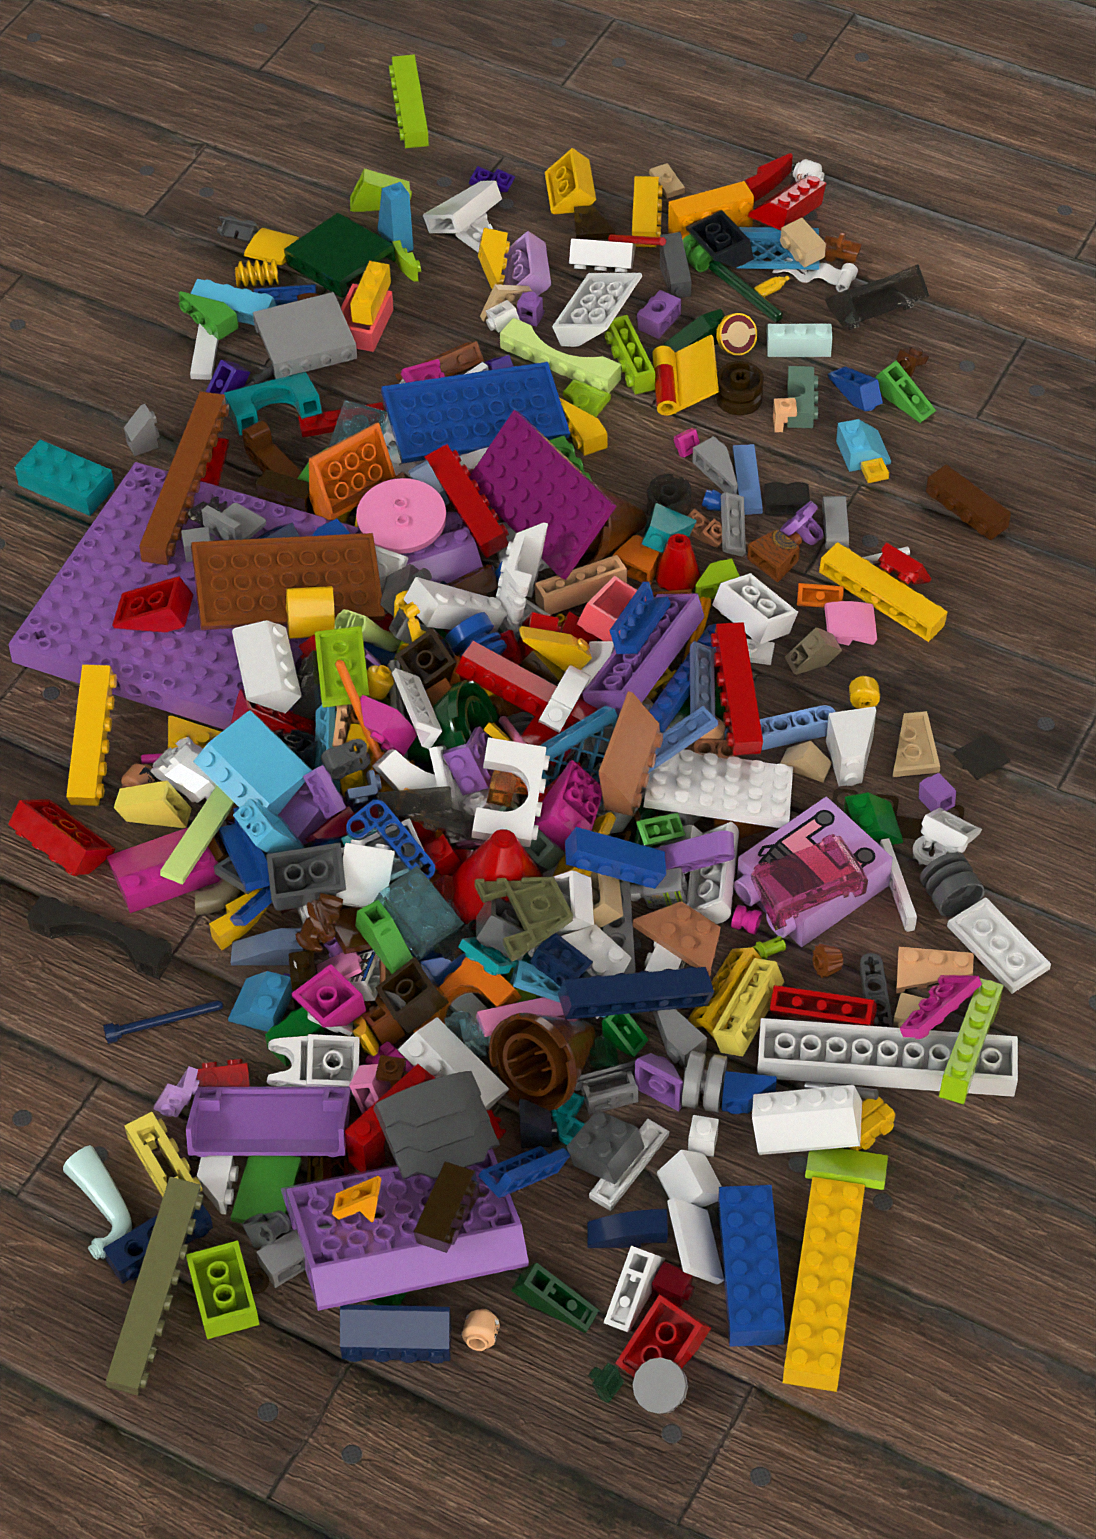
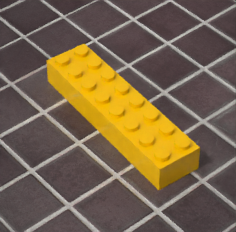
M812 1177L782 1383L837 1392L865 1185Z

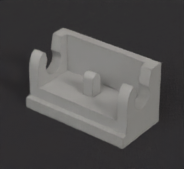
M631 1071L626 1072L625 1078L593 1087H588L587 1083L582 1084L581 1093L589 1115L594 1114L596 1110L603 1112L638 1102V1087Z

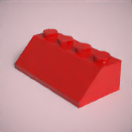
M807 176L787 186L750 211L748 217L781 230L782 227L803 218L822 204L826 182L821 181L816 176Z
M240 689L238 692L231 723H234L251 710L273 732L284 729V734H291V729L310 733L315 737L316 721L291 710L283 713L247 701L245 690Z
M50 799L19 800L8 823L9 826L16 830L15 833L18 836L28 839L32 842L34 848L49 855L48 858L51 861L62 865L65 871L72 876L90 874L107 859L106 856L113 854L115 851L113 846Z

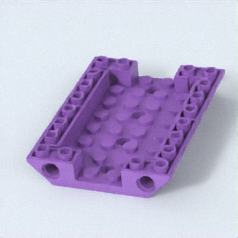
M493 1149L488 1150L482 1163L466 1167L475 1171L480 1192H483L486 1196L477 1199L458 1233L455 1244L451 1245L447 1253L418 1244L413 1232L425 1207L423 1205L427 1202L437 1179L419 1174L403 1180L398 1166L392 1165L281 1188L293 1230L297 1229L304 1251L305 1271L317 1310L529 1266L522 1224L510 1194L498 1198L478 1177L481 1170L498 1164ZM379 1176L381 1184L375 1213H380L383 1217L374 1218L372 1223L360 1211L340 1220L332 1214L336 1193ZM493 1177L498 1183L500 1179ZM322 1224H328L329 1226H331L328 1229L319 1228V1226Z

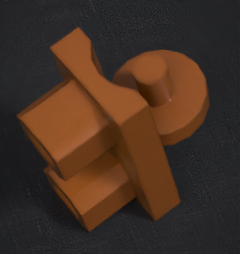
M842 232L839 238L826 236L824 240L826 243L824 260L832 262L837 257L843 259L844 264H854L862 244L846 240V233Z

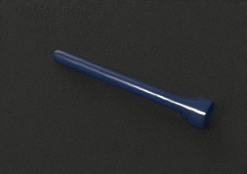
M220 1000L120 1026L119 1024H113V1022L104 1024L103 1028L107 1044L118 1042L117 1039L122 1038V1035L221 1010L223 1003Z

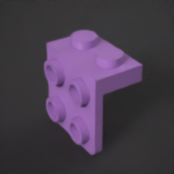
M480 726L473 730L466 744L447 749L443 753V757L463 796L489 788L497 770L483 768L489 736Z

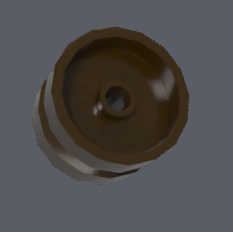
M746 361L729 362L721 367L717 374L719 392L716 393V401L718 406L724 412L731 415L743 416L757 411L762 405L764 375L762 370L755 364Z

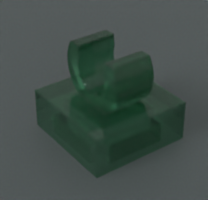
M605 1036L594 1039L596 1047H592L589 1054L593 1057L597 1056V1059L591 1061L590 1065L599 1069L603 1066L610 1067L619 1064L616 1045Z
M607 1363L603 1370L594 1367L588 1374L589 1378L594 1379L592 1385L600 1400L606 1403L611 1401L624 1383L617 1366Z

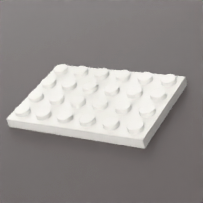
M683 749L648 773L649 781L646 787L643 806L645 808L781 828L789 822L793 776L792 766L765 763L760 760L740 759L734 756L728 759L719 758L713 753L698 754L691 750Z

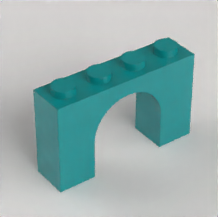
M306 372L224 393L226 404H229V415L239 435H242L243 429L258 422L257 411L270 404H291L297 409L301 419L322 414L319 394Z

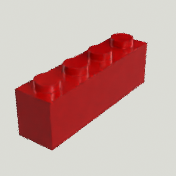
M776 985L773 987L770 1011L774 1015L826 1023L874 1026L877 1010L876 1002L871 999Z

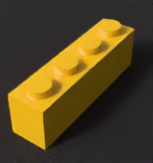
M635 176L632 236L660 237L661 227L657 225H661L662 213H658V211H662V199H658V197H662L663 185H659V177ZM635 244L636 247H656V245Z

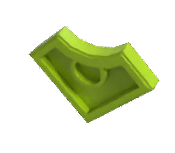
M573 379L563 391V397L572 405L594 417H597L611 400V394L576 379Z

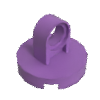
M811 501L796 512L792 519H789L781 527L780 531L787 537L796 531L807 544H816L824 536L822 528L811 517L818 509V506ZM809 530L814 533L815 537L812 536Z

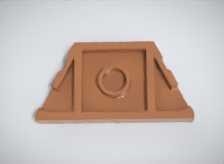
M682 901L633 920V927L690 966L696 968L706 967L708 975H711L713 959L715 958L721 932L720 926Z

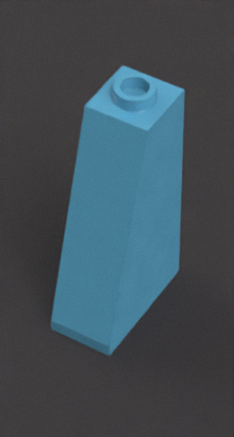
M398 182L382 188L378 233L383 239L391 243L392 241L400 240L402 247L406 248L407 252L413 250L410 195L403 184Z

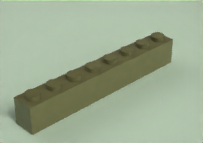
M169 1177L106 1378L107 1388L137 1396L140 1388H146L150 1374L146 1372L148 1362H154L158 1346H154L156 1336H162L165 1326V1320L161 1319L164 1310L169 1311L172 1304L173 1295L169 1293L172 1284L177 1285L181 1269H177L180 1259L185 1260L189 1244H185L187 1235H192L194 1232L196 1219H193L195 1209L200 1210L204 1195L200 1194V1184Z

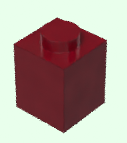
M663 1262L652 1282L651 1295L656 1298L659 1294L669 1297L682 1306L684 1301H689L694 1293L695 1287L692 1286L693 1275Z

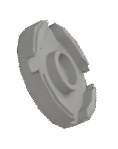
M661 1357L650 1359L643 1363L635 1373L633 1381L634 1396L639 1405L647 1411L657 1414L674 1411L685 1400L688 1390L687 1376L681 1367L674 1361Z

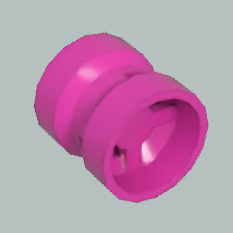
M738 904L732 918L731 928L740 930L744 927L748 933L756 935L761 923L762 911H748L746 906Z

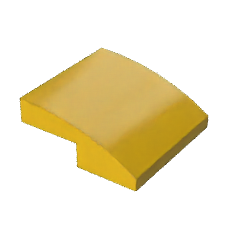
M261 228L248 244L244 256L261 261L266 259L269 263H271L272 259H275L276 264L282 266L286 262L284 249L298 240L299 237Z
M332 586L286 589L287 635L289 639L310 638L316 631L335 629Z

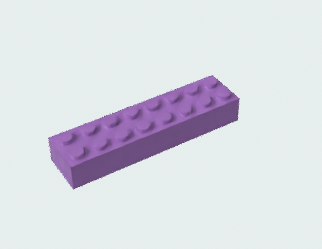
M657 594L656 597H669L671 605L638 654H616V650H614L582 692L584 701L596 707L597 710L604 706L614 708L618 717L628 691L633 692L642 703L705 616L698 594Z

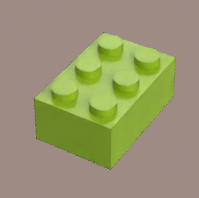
M238 1240L186 1254L207 1339L260 1325Z

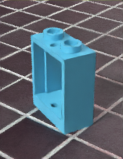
M251 798L233 814L253 843L268 854L305 848L283 818Z

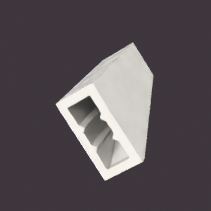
M480 181L424 213L423 217L429 233H460L502 200L497 182Z

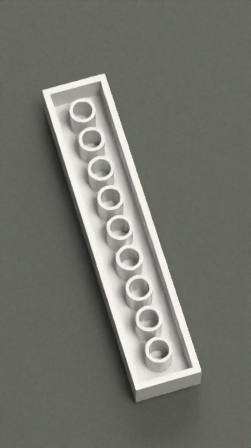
M761 1018L757 1075L776 1076L777 1079L940 1091L943 1074L959 1032L930 1030L928 1036L922 1039L903 1037L900 1028ZM987 1034L968 1093L1014 1097L1018 1082V1037Z

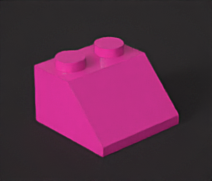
M362 695L360 702L364 726L371 732L370 737L376 742L381 743V748L385 752L393 749L404 756L417 736L415 728L397 709Z

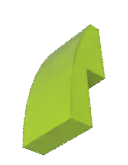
M400 240L392 241L395 248L396 264L409 279L414 282L418 281V272H421L419 260H415L413 252L408 253L407 249L402 247Z

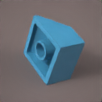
M269 971L246 978L228 1021L266 1032L272 1026L280 1024L292 997L291 978Z

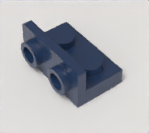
M557 933L547 938L537 947L530 961L532 965L560 987L563 980L572 977L581 978L593 964L591 959Z

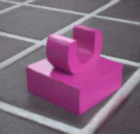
M694 428L674 436L673 439L679 456L684 458L693 453V447L700 444L697 431Z

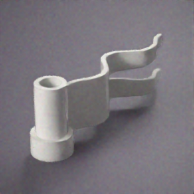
M788 257L784 261L791 262L793 259ZM820 263L819 270L800 269L804 274H801L796 269L773 270V273L789 272L804 283L810 282L814 278L824 279L828 283L836 285V290L840 293L848 291L851 282L858 273L857 267L851 263H845L841 270L834 268L830 264Z

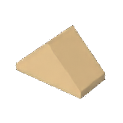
M808 741L787 748L780 764L792 766L793 773L824 782L832 762L812 741Z

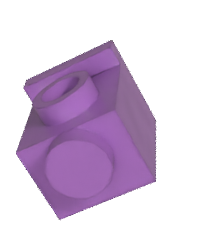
M532 291L523 292L517 302V314L520 321L537 327L545 313V310H543V297L537 296ZM527 312H531V313H533V316L526 315V314H527Z

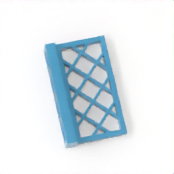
M739 227L750 239L752 252L759 251L762 254L759 256L753 254L754 260L737 268L819 270V260L804 268L799 261L797 262L793 258V255L787 248L785 249L781 245V230L774 227ZM812 228L819 235V228ZM779 251L782 254L780 256H776L773 253ZM766 257H768V258H770L772 261H764L763 259H765ZM789 257L793 259V261L786 262L784 261V259Z
M604 706L539 745L546 747L545 755L550 756L549 761L556 762L553 776L546 775L544 770L542 772V779H546L545 788L558 777L561 764L568 765L567 762L562 760L565 751L569 749L576 750L574 762H579L581 752L591 754L588 768H582L593 779L599 777V771L593 770L596 756L602 758L605 756L597 753L601 740L610 742V739L602 737L604 728L611 723L615 728L617 723L616 718L618 715L614 708ZM588 737L596 738L592 752L582 749L584 741Z

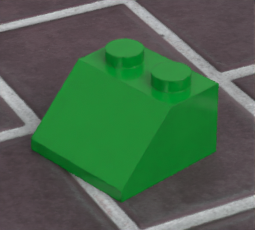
M869 792L845 797L844 813L877 844L880 845V841L887 838L890 839L891 845L903 843L891 802Z

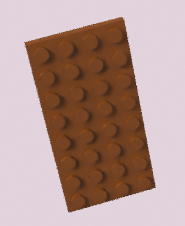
M373 533L191 543L201 630L237 628L266 620L282 626L288 625L286 589L332 586L335 618L343 609L364 615L370 620H384L385 618L384 608L380 605L382 591Z

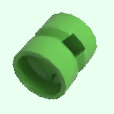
M691 235L686 236L683 239L687 262L698 272L706 271L709 269V263L713 259Z

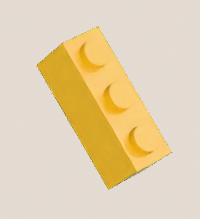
M369 261L350 303L352 322L373 325L391 284L389 264Z

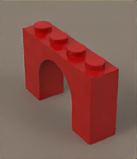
M417 1064L377 1102L412 1086L435 1079V1077ZM377 1102L344 1131L349 1163L360 1172L377 1169L386 1161L384 1152L386 1138L373 1109Z

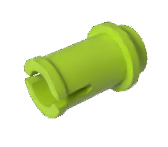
M777 936L763 943L760 941L756 942L753 948L762 959L767 960L768 956L785 951L786 944L781 936Z

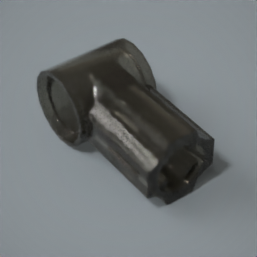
M476 919L470 921L465 927L439 944L440 953L445 959L452 962L465 953L458 946L462 939L476 937Z

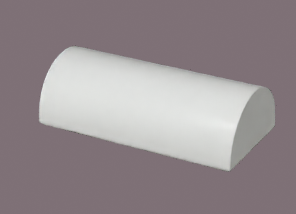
M733 822L703 834L716 831H730L734 833L735 858L731 861L690 871L686 904L715 924L726 921L731 915L739 829Z

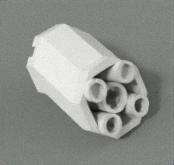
M189 737L180 739L175 743L178 747L168 748L153 763L154 768L151 769V772L161 781L168 780L177 791L186 795L191 802L198 803L204 798L207 800L217 785L193 762L203 748L196 745Z

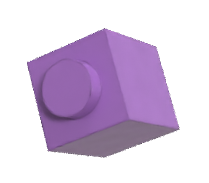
M937 773L919 783V799L931 812L938 808L947 811L955 806L956 790L940 773Z

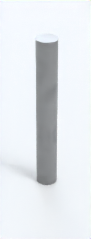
M806 1081L805 1089L844 1086ZM855 1087L861 1098L878 1099L879 1092L877 1089Z

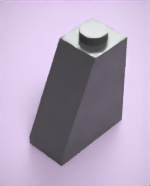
M681 233L660 235V237L666 239V244L660 246V269L668 292L678 298L691 296L692 281Z

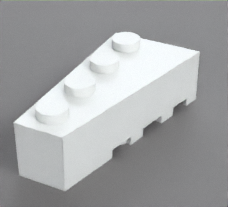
M415 577L404 597V601L407 604L414 602L420 610L417 616L426 627L452 630L467 618L485 612L494 624V628L489 633L491 634L497 632L507 614V611L501 606V602L494 597L483 596Z

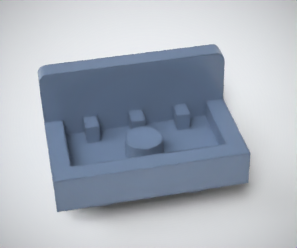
M369 770L366 773L367 786L347 789L345 792L346 802L352 801V805L367 803L369 801L368 798L375 797L381 789L379 774L375 775L374 770Z

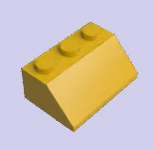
M571 148L544 172L551 213H574V207L591 206L596 201L590 161L575 149Z

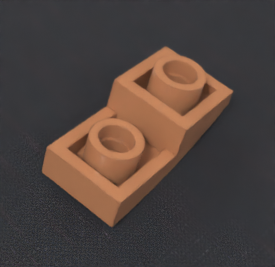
M693 509L688 517L697 521L690 535L718 548L722 543V524L715 518L710 522L696 509Z

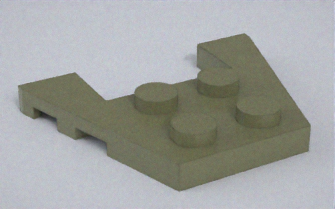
M554 877L522 878L521 881H507L506 878H497V881L484 882V879L475 880L474 886L483 903L508 896L525 930L524 932L503 938V946L511 962L573 921V914Z

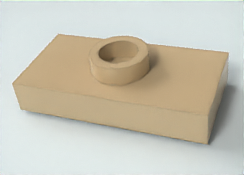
M668 163L649 169L651 177H659V185H663L662 193L666 199L685 193V187Z

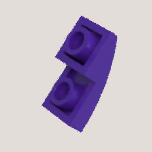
M477 166L470 178L469 184L473 186L480 181H496L500 192H508L515 180V176L500 169L492 173Z

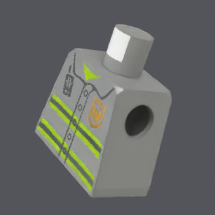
M682 868L666 869V876L655 889L639 884H631V898H644L648 908L662 909L681 901L686 904L688 884Z

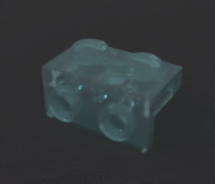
M457 1011L452 1013L450 1017L444 1018L445 1024L457 1037H463L464 1044L477 1057L487 1055L485 1046L489 1044L488 1037H484L479 1023L469 1012Z

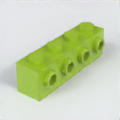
M628 315L615 317L607 332H605V340L607 344L611 345L614 359L617 358L618 363L621 364V373L625 374L627 386L632 388L635 395L655 390V370Z

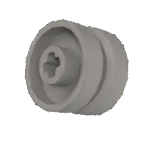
M691 1050L683 1078L682 1107L695 1109L699 1105L701 1094H704L703 1107L705 1111L718 1113L724 1089L727 1056L714 1054L710 1059L707 1070L705 1053Z

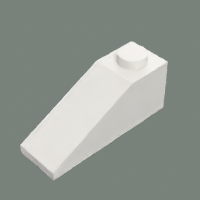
M631 1246L604 1320L605 1324L630 1332L651 1295L652 1282L666 1258Z

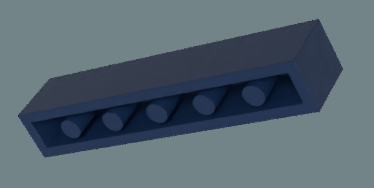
M691 966L676 970L641 971L632 974L618 973L611 976L595 975L589 978L572 977L563 980L558 997L567 1020L708 1006L714 994V989L706 967L696 968Z

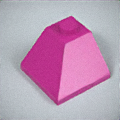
M331 964L291 993L292 997L323 1027L347 1026L366 1012L363 995Z

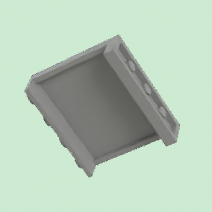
M334 292L253 312L254 327L256 332L260 333L274 367L275 379L357 359L356 342Z

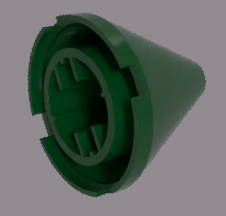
M467 680L454 684L432 707L442 729L441 734L432 747L445 745L446 749H451L464 745L476 727L480 726L484 731L488 723L499 721L498 714L490 697L477 682H467ZM416 736L408 749L407 759L432 765L429 749L422 747L418 736Z

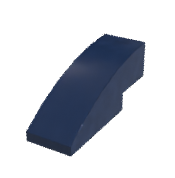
M667 1209L631 1211L587 1222L588 1248H631V1246L641 1248V1243H667Z

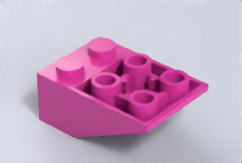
M571 760L542 801L540 817L536 816L534 825L539 826V830L565 851V840L575 827L592 831L602 798L601 785L576 762Z

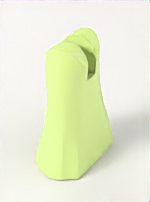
M343 609L335 618V629L361 626L363 641L391 652L396 651L399 647L400 640L392 632L383 630L364 615Z

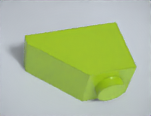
M732 558L710 563L696 583L695 594H698L699 599L703 596L714 599L721 583L740 577Z

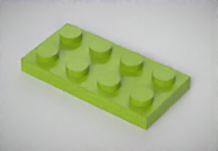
M356 626L316 631L315 641L322 707L351 704L335 666L337 660L345 662L359 698L362 695L370 698L362 627Z

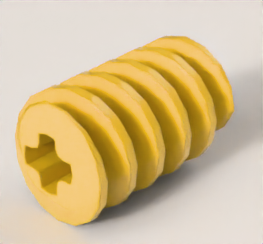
M264 259L262 266H260L258 260H255L254 266L248 260L246 267L243 266L242 261H239L238 267H235L237 287H240L241 281L245 287H248L249 281H251L253 286H256L258 280L261 286L265 285L266 280L269 285H273L274 279L279 285L278 268L275 259H272L270 265Z

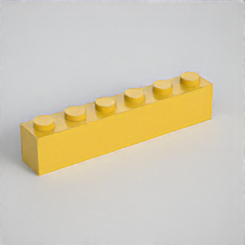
M837 542L821 557L819 573L838 585L844 586L846 590L866 603L873 604L874 608L929 642L945 626L947 611L940 605L931 602L922 594L906 586L905 583L898 581L886 571L871 564L867 559L852 552L848 547H844Z
M82 664L66 796L71 805L99 806L100 798L104 797L102 776H106L107 763L104 762L105 754L109 753L107 733L111 732L112 719L109 718L110 710L114 709L112 689L116 688L117 675L113 673L109 665Z

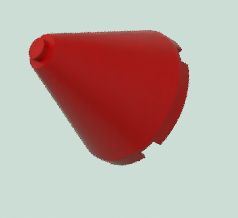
M500 829L482 843L454 872L449 890L451 906L456 915L465 924L476 929V916L485 904L482 902L474 886L476 879H484V882L497 881V878H506L507 881H521L522 878L544 877V875L515 834L509 830ZM508 896L501 897L502 899L510 902Z

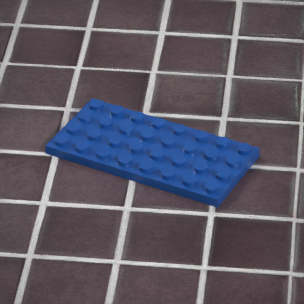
M548 362L388 385L381 388L401 464L425 460L424 456L448 444L451 451L456 450L459 455L488 448L513 410L520 412L548 440L561 436L569 438L570 436L569 427Z

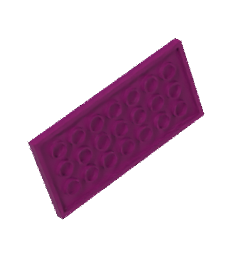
M513 410L472 471L471 476H469L470 480L475 479L480 488L478 493L480 495L484 493L490 503L489 506L516 533L541 523H548L541 559L560 578L565 580L617 507L535 426L516 410Z

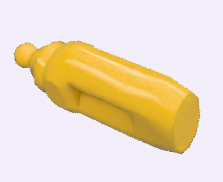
M789 276L770 278L753 289L763 297H766L780 290L785 282L789 280Z

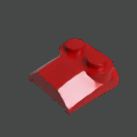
M885 543L881 549L882 555L878 559L881 563L879 567L889 574L891 572L897 574V578L906 585H909V583L914 585L924 584L931 581V577L923 564L889 543Z

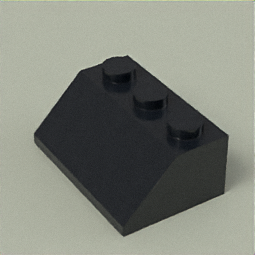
M723 210L686 226L689 234L713 260L735 268L754 260L750 239Z

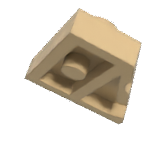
M495 284L480 315L483 322H486V319H488L486 310L506 300L517 311V302L523 292L532 291L529 286Z

